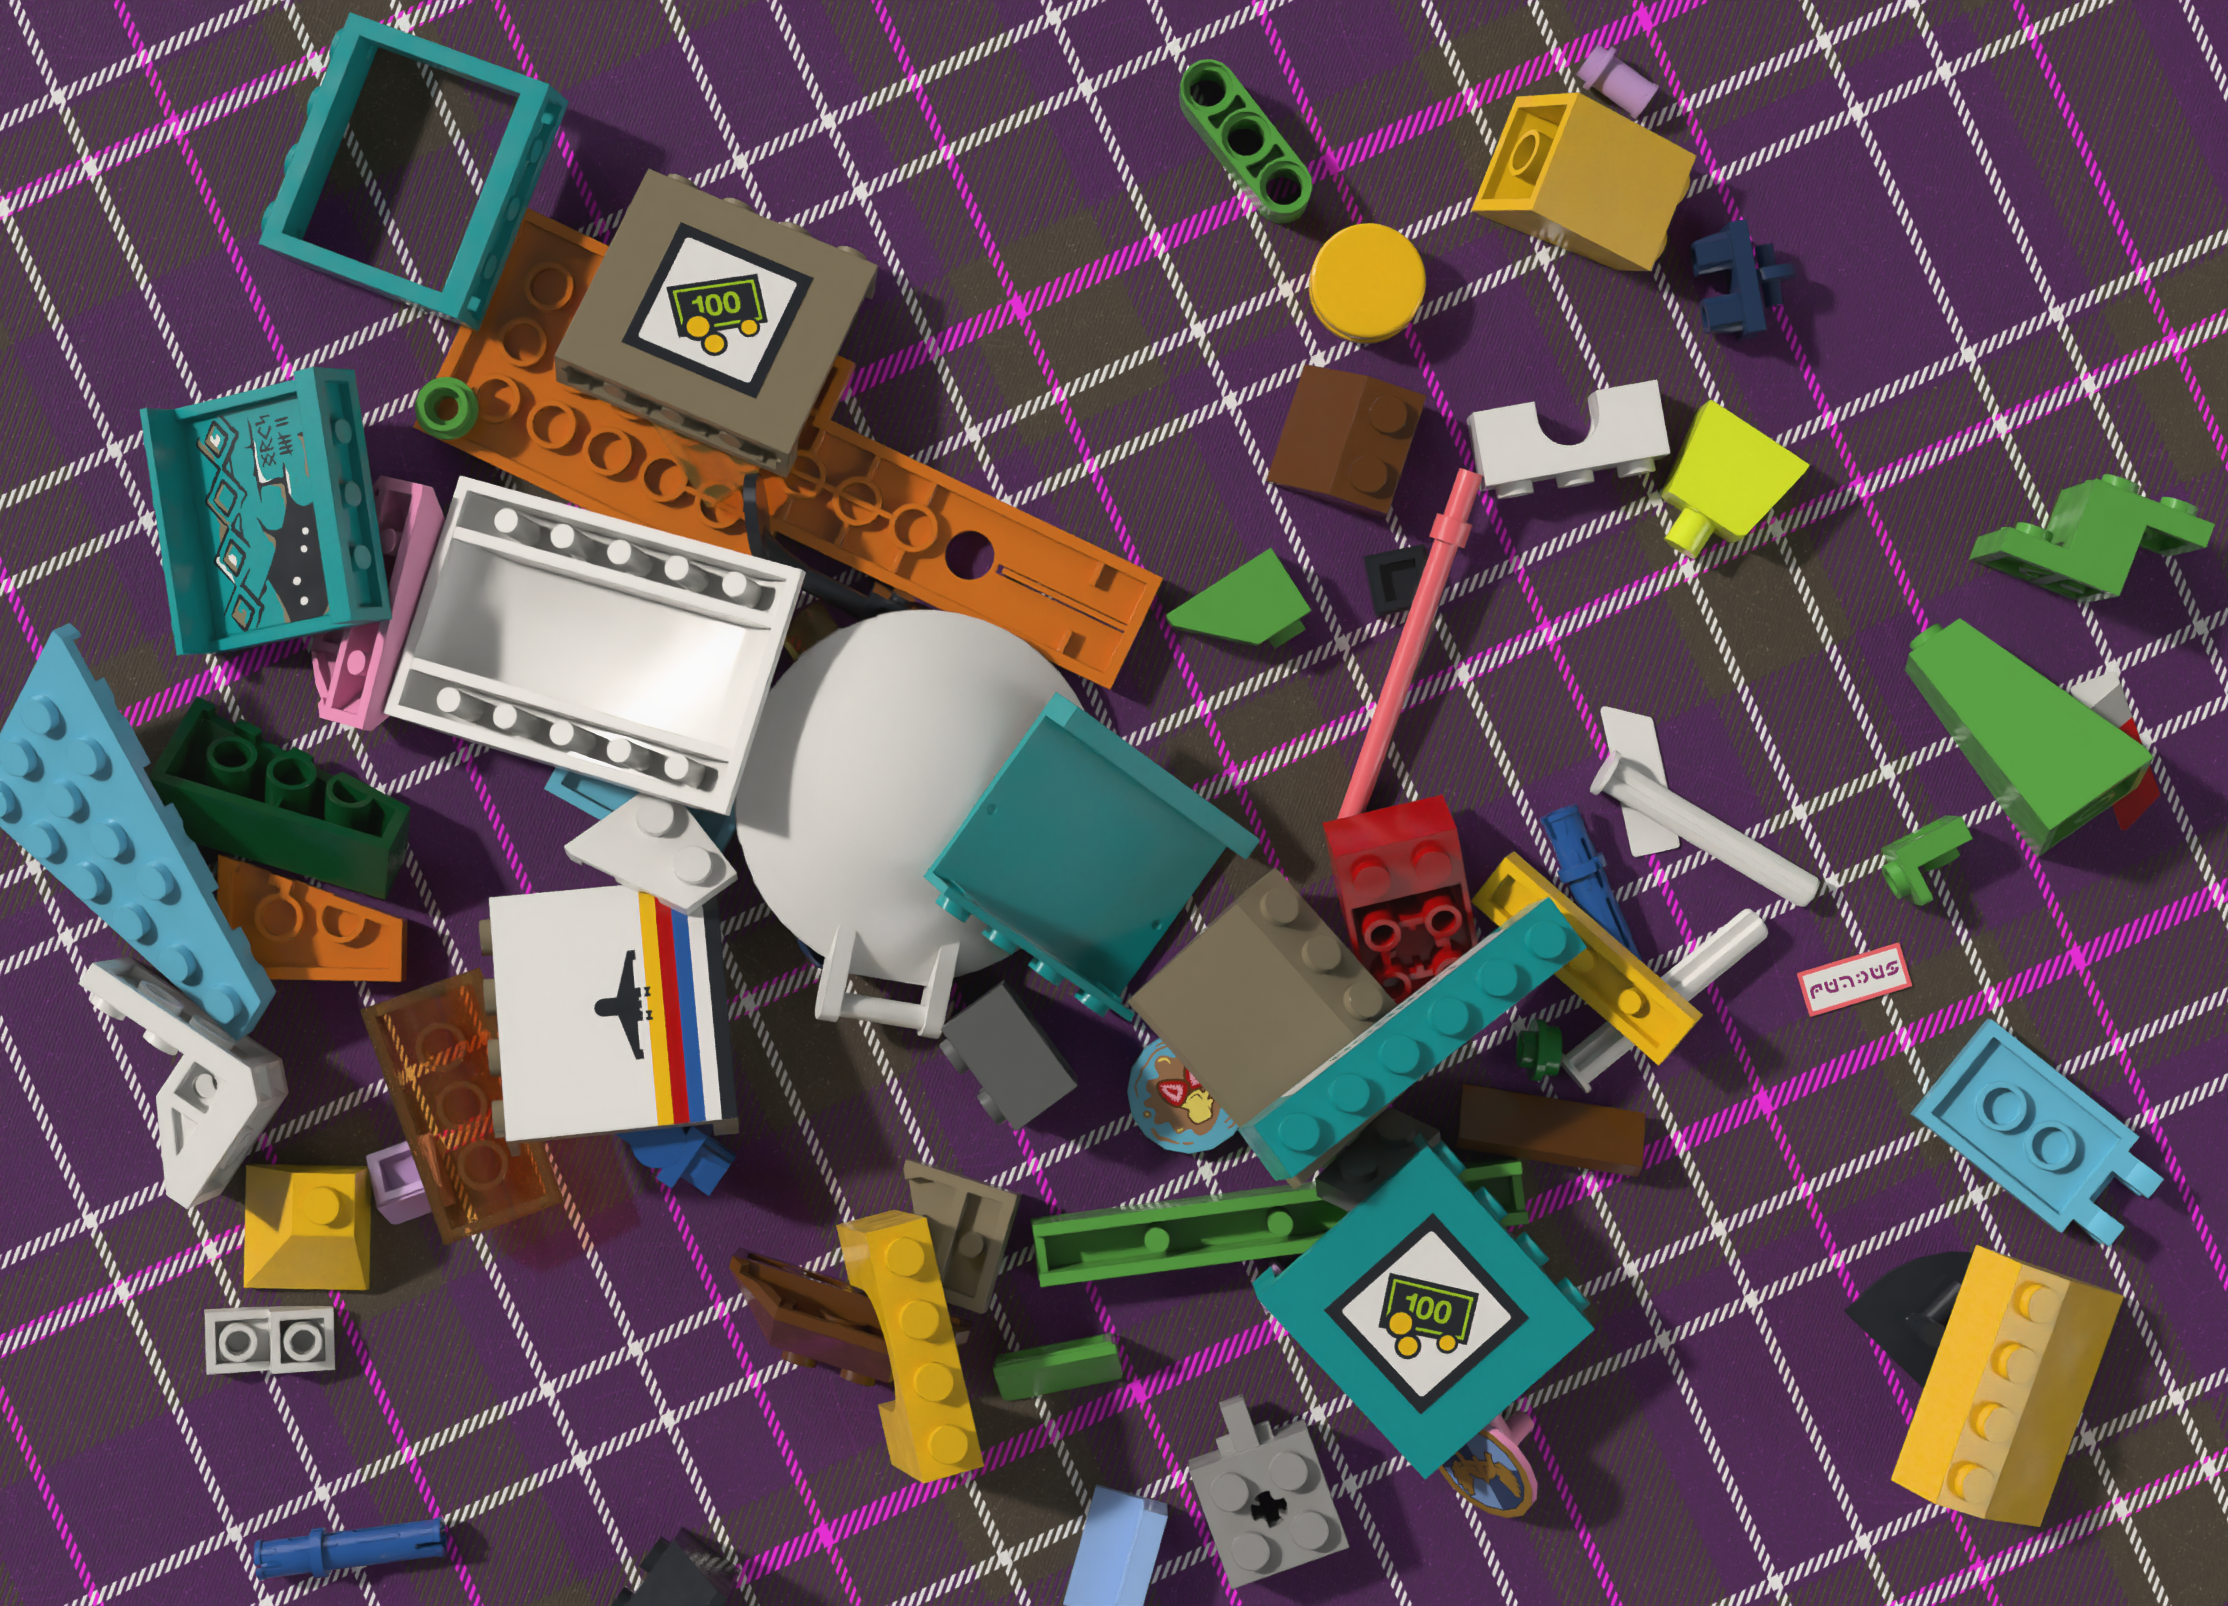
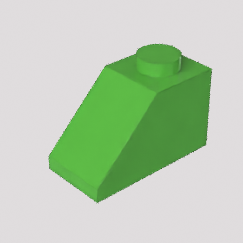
M1269 548L1168 613L1165 619L1172 629L1254 647L1269 640L1274 649L1306 630L1300 619L1307 615L1311 609L1272 548Z

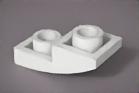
M274 1306L204 1310L207 1375L270 1370L271 1374L335 1370L333 1306Z

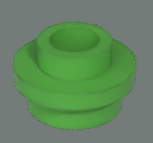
M440 377L428 382L420 390L415 403V413L420 426L428 434L442 440H454L466 435L474 427L479 414V404L475 393L467 384L456 378ZM447 398L455 399L459 407L457 415L451 420H442L438 414L440 403Z

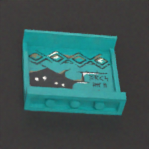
M310 367L294 371L295 380L177 409H140L144 435L143 442L147 455L153 507L157 521L162 567L165 574L171 627L174 634L177 656L221 654L392 619L355 370Z

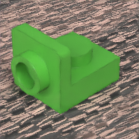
M1945 815L1881 848L1888 864L1881 867L1882 873L1891 891L1898 899L1906 897L1909 903L1920 906L1933 901L1932 894L1918 867L1923 865L1926 871H1931L1952 862L1960 856L1957 847L1973 839L1962 816Z

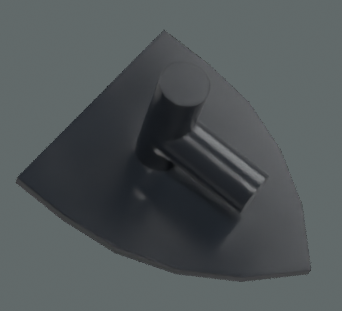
M1948 1251L1918 1257L1897 1266L1867 1287L1844 1310L1923 1389L1973 1252Z

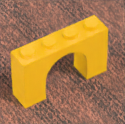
M891 1210L837 1224L836 1227L849 1283L854 1287L864 1290L868 1295L881 1325L891 1362L895 1400L878 1405L891 1464L923 1484L984 1467L927 1218L899 1210Z

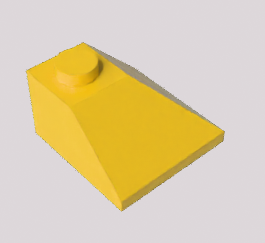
M247 1164L244 1288L368 1290L371 1224V1178L368 1166Z

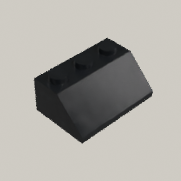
M681 1527L671 1542L662 1536L659 1537L639 1565L641 1569L648 1573L635 1592L624 1586L610 1606H722L727 1600L741 1569Z

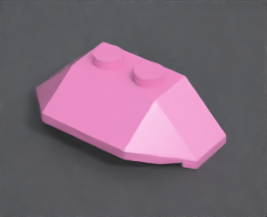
M381 475L373 485V494L392 619L316 634L311 648L315 684L321 697L318 703L319 717L367 731L374 730L389 717V715L383 712L445 523V518L433 487Z

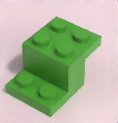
M2103 474L2101 480H2085V483L2061 490L2047 529L2024 522H2017L2015 529L2001 527L1998 531L1977 538L1969 560L2084 604L2120 596L2138 546L2166 557L2207 547L2215 524L2196 517L2199 509L2190 503L2171 497H2162L2159 503L2138 495L2137 493L2140 488L2138 484L2119 476Z

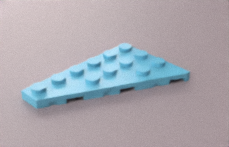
M68 623L52 631L0 733V827L230 1036L238 1041L253 1031L274 997L276 990L263 966L253 957L250 943L241 926L231 929L212 894L214 890L219 888L195 842L186 835L183 828V820L174 804L163 805L143 768L151 764L127 718L117 709L114 694L105 678L103 677L95 681L74 643V640L81 637V634L72 624Z

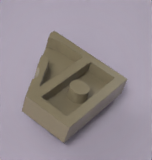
M913 1158L906 1159L903 1169L905 1180L909 1179L914 1214L927 1218L946 1303L980 1314L987 1312L1022 1193Z

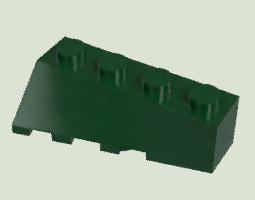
M196 696L148 776L163 805L174 804L183 820V828L186 835L196 844L384 900L407 857L411 807L344 772L335 776L314 765V756L294 746L287 752L262 739V729L243 719L234 724L215 714V705L199 696Z

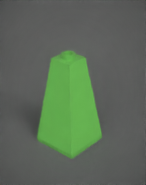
M1961 618L1945 629L1940 623L1934 624L1910 643L1909 646L1913 651L1908 655L1905 668L1906 673L2037 858L2138 788L2154 758L2146 747Z

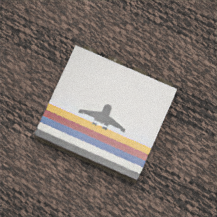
M624 885L489 898L490 919L479 921L482 956H493L495 978L484 979L483 990L487 1017L497 1016L499 1038L488 1039V1061L491 1077L502 1076L503 1100L492 1101V1119L495 1138L506 1137V1143L512 1157L521 1156L520 1143L704 1124H713L714 1136L739 1133L717 895L689 915H684L661 904L655 896L646 892H636Z

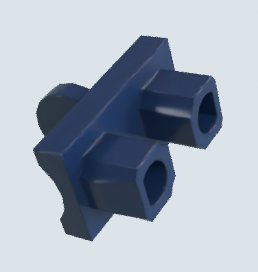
M1747 219L1728 222L1718 233L1697 240L1689 246L1691 266L1695 278L1725 272L1727 295L1705 298L1700 301V315L1704 334L1728 335L1736 333L1737 341L1756 338L1757 333L1767 330L1759 287L1762 286L1765 308L1780 306L1784 304L1780 282L1797 277L1795 263L1776 264L1773 243L1755 247L1758 269H1756Z

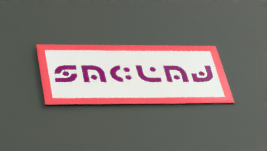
M1899 942L1796 973L1809 1017L1912 987Z

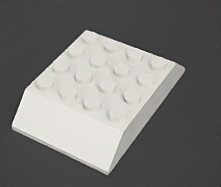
M460 475L383 713L468 742L691 808L730 816L806 572L791 566Z

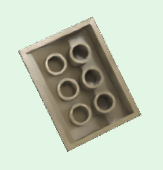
M1276 867L1237 897L1127 1001L1239 1128L1398 1006ZM1401 1094L1296 1176L1285 1180L1294 1190L1300 1187Z

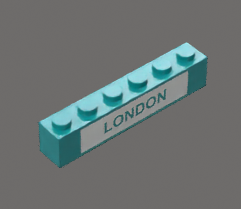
M1550 897L1527 905L1241 1126L1238 1131L1275 1181L1293 1178L1587 948Z

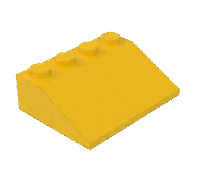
M1976 1245L1891 1480L1939 1506L1982 1519L2040 1527L2124 1296Z

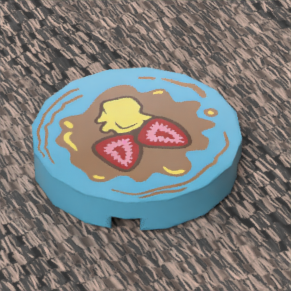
M1160 1038L1143 1049L1131 1068L1127 1094L1132 1117L1146 1137L1166 1150L1191 1154L1214 1149L1234 1135L1238 1128L1237 1124Z

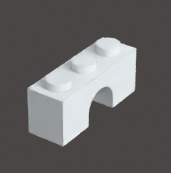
M1658 381L1640 382L1593 392L1587 398L1591 416L1590 430L1586 439L1576 445L1557 444L1542 432L1537 419L1535 402L1473 412L1467 418L1476 473L1483 475L1479 491L1495 489L1497 499H1506L1534 493L1532 482L1556 478L1558 488H1568L1595 482L1593 471L1617 467L1619 478L1656 471L1654 460H1660L1670 454Z

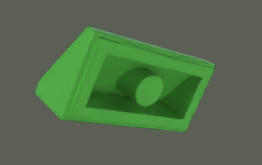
M1112 1332L999 1354L995 1358L993 1365L995 1380L1005 1401L1114 1381L1122 1378L1123 1375L1115 1334L1112 1335Z

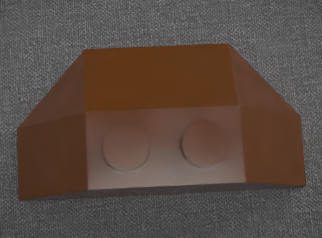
M740 1247L732 1255L729 1269L769 1346L782 1349V1359L808 1368H816L818 1361L841 1368L840 1376L863 1386L874 1387L877 1380L887 1383L894 1380L881 1325L875 1309L864 1290L850 1285L848 1281ZM949 1314L956 1347H959L967 1342L973 1321Z

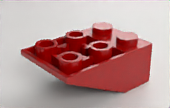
M1442 794L1322 823L1351 953L1399 1005L1478 944L1458 831Z

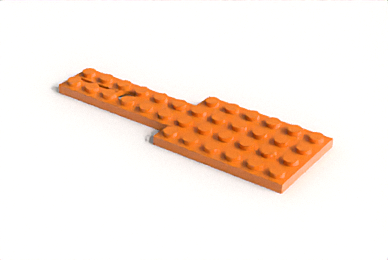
M527 207L479 332L461 325L436 377L459 379L473 390L479 404L477 421L466 435L458 439L438 440L588 511L751 556L744 515L743 483L745 474L759 472L765 485L773 538H775L777 533H780L895 589L903 590L914 598L937 609L982 619L1001 627L1027 642L1049 662L1111 690L1163 581L1162 577L832 421L831 418L856 368L854 362L837 355L800 433L797 458L787 478L557 382L554 355L609 246ZM447 398L440 403L438 414L442 420H451L457 415L459 409L457 401L453 398ZM416 419L413 427L428 434ZM969 531L984 535L991 542L994 549V561L990 570L984 576L973 580L957 577L950 571L946 562V550L950 541L958 534ZM1001 565V566L1005 567V568H1003V571H1002V574H1003V575H1005V576H1007V577H1010V578H1012V579H1014V580H1016V581H1018V582H1020V583H1022V584H1024V585H1026V586H1029V587H1031V588H1033V589H1035V590H1037V591H1039V592H1041V593H1043V594H1045V595H1047V596H1050V597H1052V598H1054V599H1056V600H1058V601H1060V602H1062V603H1064V604H1066V605H1069V606H1071V607H1073V608H1075V609H1077V610H1079V611H1081V612H1083V613H1085V614H1087V615H1090V616H1092V617H1094V618H1096V619H1098V620H1100V621H1102V622H1104V623H1106V624H1109V625H1111V626H1113V627H1115V628H1117V629L1123 631L1124 633H1122V632H1120V631H1118V630H1115V629H1113V628H1111V627H1109V626H1107V625H1105V624H1103V623H1101V622H1099V621H1097V620H1094V619H1092V618H1090V617H1088V616H1086V615H1084V614H1082V613H1080V612H1078V611H1075V610H1073V609H1071V608H1069V607H1067V606H1065V605H1063V604H1061V603H1059V602H1057V601H1054V600H1052V599H1050V598H1048V597H1046V596H1044V595H1042V594H1040V593H1038V592H1035V591H1033V590H1031V589H1029V588H1027V587H1025V586H1023V585H1021V584H1019V583H1017V582H1014V581H1012V580H1010V579H1008V578H1006V577H1004V576H1002V575L996 573L997 570H998V568H999V566Z

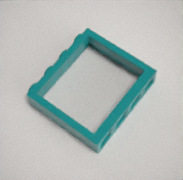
M350 12L344 28L340 29L332 40L329 66L321 86L316 87L309 98L307 122L299 142L291 147L284 163L285 177L276 200L271 202L264 212L261 223L262 236L258 244L286 260L479 332L569 101L548 83ZM378 47L518 98L442 293L302 240Z

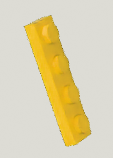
M1515 851L1506 856L1471 902L1500 927L1527 905L1550 897L1587 947L1555 972L1554 975L1659 1066L1669 1057L1701 1019L1703 1014Z

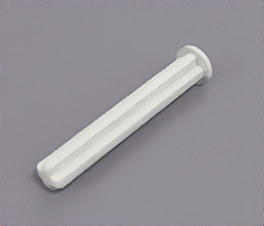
M1614 750L1601 766L1590 788L1592 794L1598 795L1601 791L1606 792L1797 906L1806 907L1814 898L1820 885L1817 877L1622 763L1619 751Z
M1749 908L1744 909L1664 974L1661 979L1685 1000L1690 1001L1767 938L1768 928L1754 911ZM1607 1021L1568 1054L1564 1055L1562 1053L1561 1066L1585 1093H1588L1592 1090L1588 1083L1635 1045Z

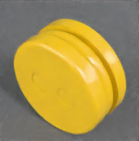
M1373 223L1347 227L1333 235L1317 254L1309 278V297L1312 308L1326 329L1341 339L1359 344L1385 341L1401 332L1410 323L1419 309L1426 287L1424 264L1414 245L1395 229Z

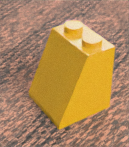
M1579 92L1519 96L1515 99L1471 211L1618 271H1651L1654 262L1665 249L1667 243L1666 231L1676 206L1683 200L1689 189V174L1697 155Z

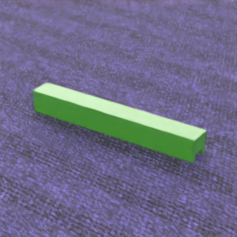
M1505 1156L1462 1162L1466 1169L1459 1176L1475 1193L1480 1187L1484 1186L1508 1212V1215L1501 1220L1505 1227L1529 1224L1521 1174H1523L1522 1166L1518 1158ZM1312 1181L1303 1183L1295 1190L1289 1184L1031 1218L1038 1279L1040 1280V1287L1304 1253L1349 1212L1318 1197L1316 1182Z

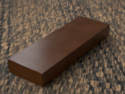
M1463 1084L1459 1094L1455 1148L1638 1177L1643 1168L1646 1113Z

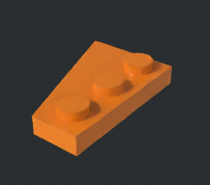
M218 854L217 884L219 888L217 889V903L231 929L241 926L250 943L253 957L263 966L269 979L406 981L408 919L226 854Z

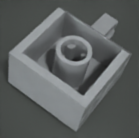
M1243 1394L1219 1402L1229 1434L1216 1438L1218 1450L1190 1459L1188 1463L1190 1475L1231 1589L1349 1548L1342 1523L1305 1420L1302 1419L1272 1430L1268 1420L1256 1425L1253 1424ZM1270 1491L1274 1500L1282 1498L1284 1500L1283 1502L1276 1501L1278 1509L1266 1513L1263 1507H1252V1504L1259 1505L1258 1495L1260 1493Z

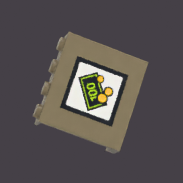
M648 168L554 355L556 381L787 478L797 458L800 433L865 297L872 299L874 295L878 265L867 261V257L854 248L848 246H838L836 248L813 238L806 229L795 223L781 222L779 224L756 214L749 205L738 199L724 198L722 200L699 190L693 182L677 174L665 176Z

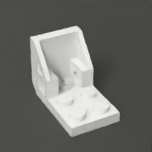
M125 957L93 962L79 982L81 986L94 994L90 1000L91 1003L105 1014L117 1020H124L127 1016L147 1029L143 1037L159 1050L170 1055H176L178 1051L184 1054L156 1095L166 1195L186 1209L221 1195L289 1093L282 1059L247 1035L236 1041L184 993L132 958Z

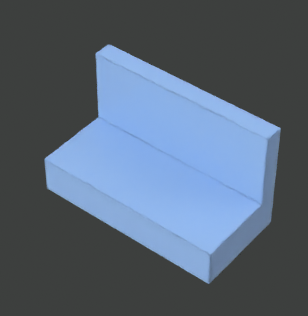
M1096 1484L1063 1605L1143 1606L1168 1518L1167 1503Z

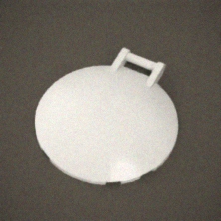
M902 610L877 615V617L866 619L832 632L797 657L798 660L782 675L773 688L770 687L736 793L734 813L739 843L742 845L753 882L763 899L778 919L799 940L825 957L816 999V1019L836 1022L839 1017L917 1029L918 1036L938 1039L942 1033L941 1028L945 1021L953 978L981 970L1003 960L1010 954L981 934L987 926L986 923L972 914L963 923L936 904L935 901L941 892L923 876L956 834L976 802L1055 692L1082 710L1084 709L1060 672L1041 653L1009 631L982 619L955 612ZM848 973L922 985L924 990L921 1004L845 992Z

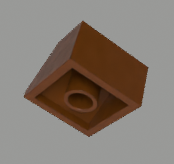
M1305 364L1266 482L1383 520L1389 512L1427 395L1370 376Z

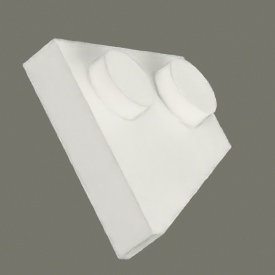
M641 792L564 846L566 854L572 861L580 865L584 862L615 877L616 882L636 892H646L655 896L661 904L684 915H689L738 880L737 872L685 805Z

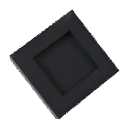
M1421 544L1363 556L1362 559L1374 617L1410 611L1427 563L1425 545Z

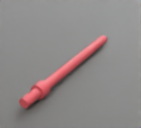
M1459 468L1444 514L1437 513L1429 535V537L1435 538L1337 819L1366 813L1458 547L1465 548L1472 525L1467 523L1483 475Z

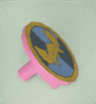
M1518 1410L1505 1422L1500 1413L1438 1469L1460 1495L1485 1512L1505 1518L1523 1516L1537 1500L1538 1484L1532 1467L1517 1447L1534 1428L1532 1419L1526 1413Z

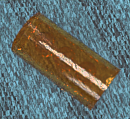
M481 967L360 1009L444 1246L564 1202L543 1141L520 1143L521 1156L512 1157L506 1143V1137L495 1138L492 1101L503 1100L502 1076L491 1077L487 1042L488 1039L499 1038L497 1016L487 1017L483 990L484 976Z

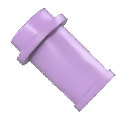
M1598 44L1576 75L1585 81L1584 89L1588 91L1591 86L1636 119L1649 103L1659 86L1655 83L1652 84L1615 57L1614 54L1617 50L1611 46L1607 51Z

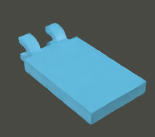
M1987 1019L1910 1113L1911 1116L2055 1231L2062 1233L2069 1223L2073 1221L2096 1242L2104 1243L2108 1247L2125 1228L2094 1204V1201L2115 1177L2137 1196L2143 1195L2148 1199L2164 1180L2128 1152L2139 1138L2137 1134L1992 1019Z

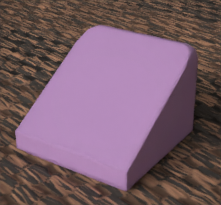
M424 1135L366 1156L377 1209L391 1224H400L448 1206L449 1202L444 1184L427 1138Z

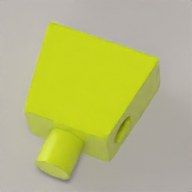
M1709 400L1695 414L1660 495L1666 502L1682 511L1664 540L1674 549L1692 559H1696L1712 533L1730 543L1741 540L1806 472L1810 464L1713 400Z

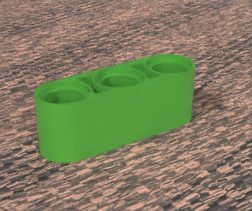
M1213 59L1200 60L1190 65L1183 74L1179 93L1180 108L1185 118L1264 218L1277 224L1290 223L1298 219L1306 210L1312 192V178L1305 165L1227 66ZM1210 80L1216 82L1222 88L1225 97L1220 103L1205 107L1193 100L1190 94L1191 88L1200 81ZM1239 129L1252 130L1259 135L1262 141V148L1250 156L1239 155L1231 149L1228 143L1229 136ZM1280 177L1291 179L1297 184L1300 190V197L1290 205H1280L1273 202L1266 192V186L1271 180Z

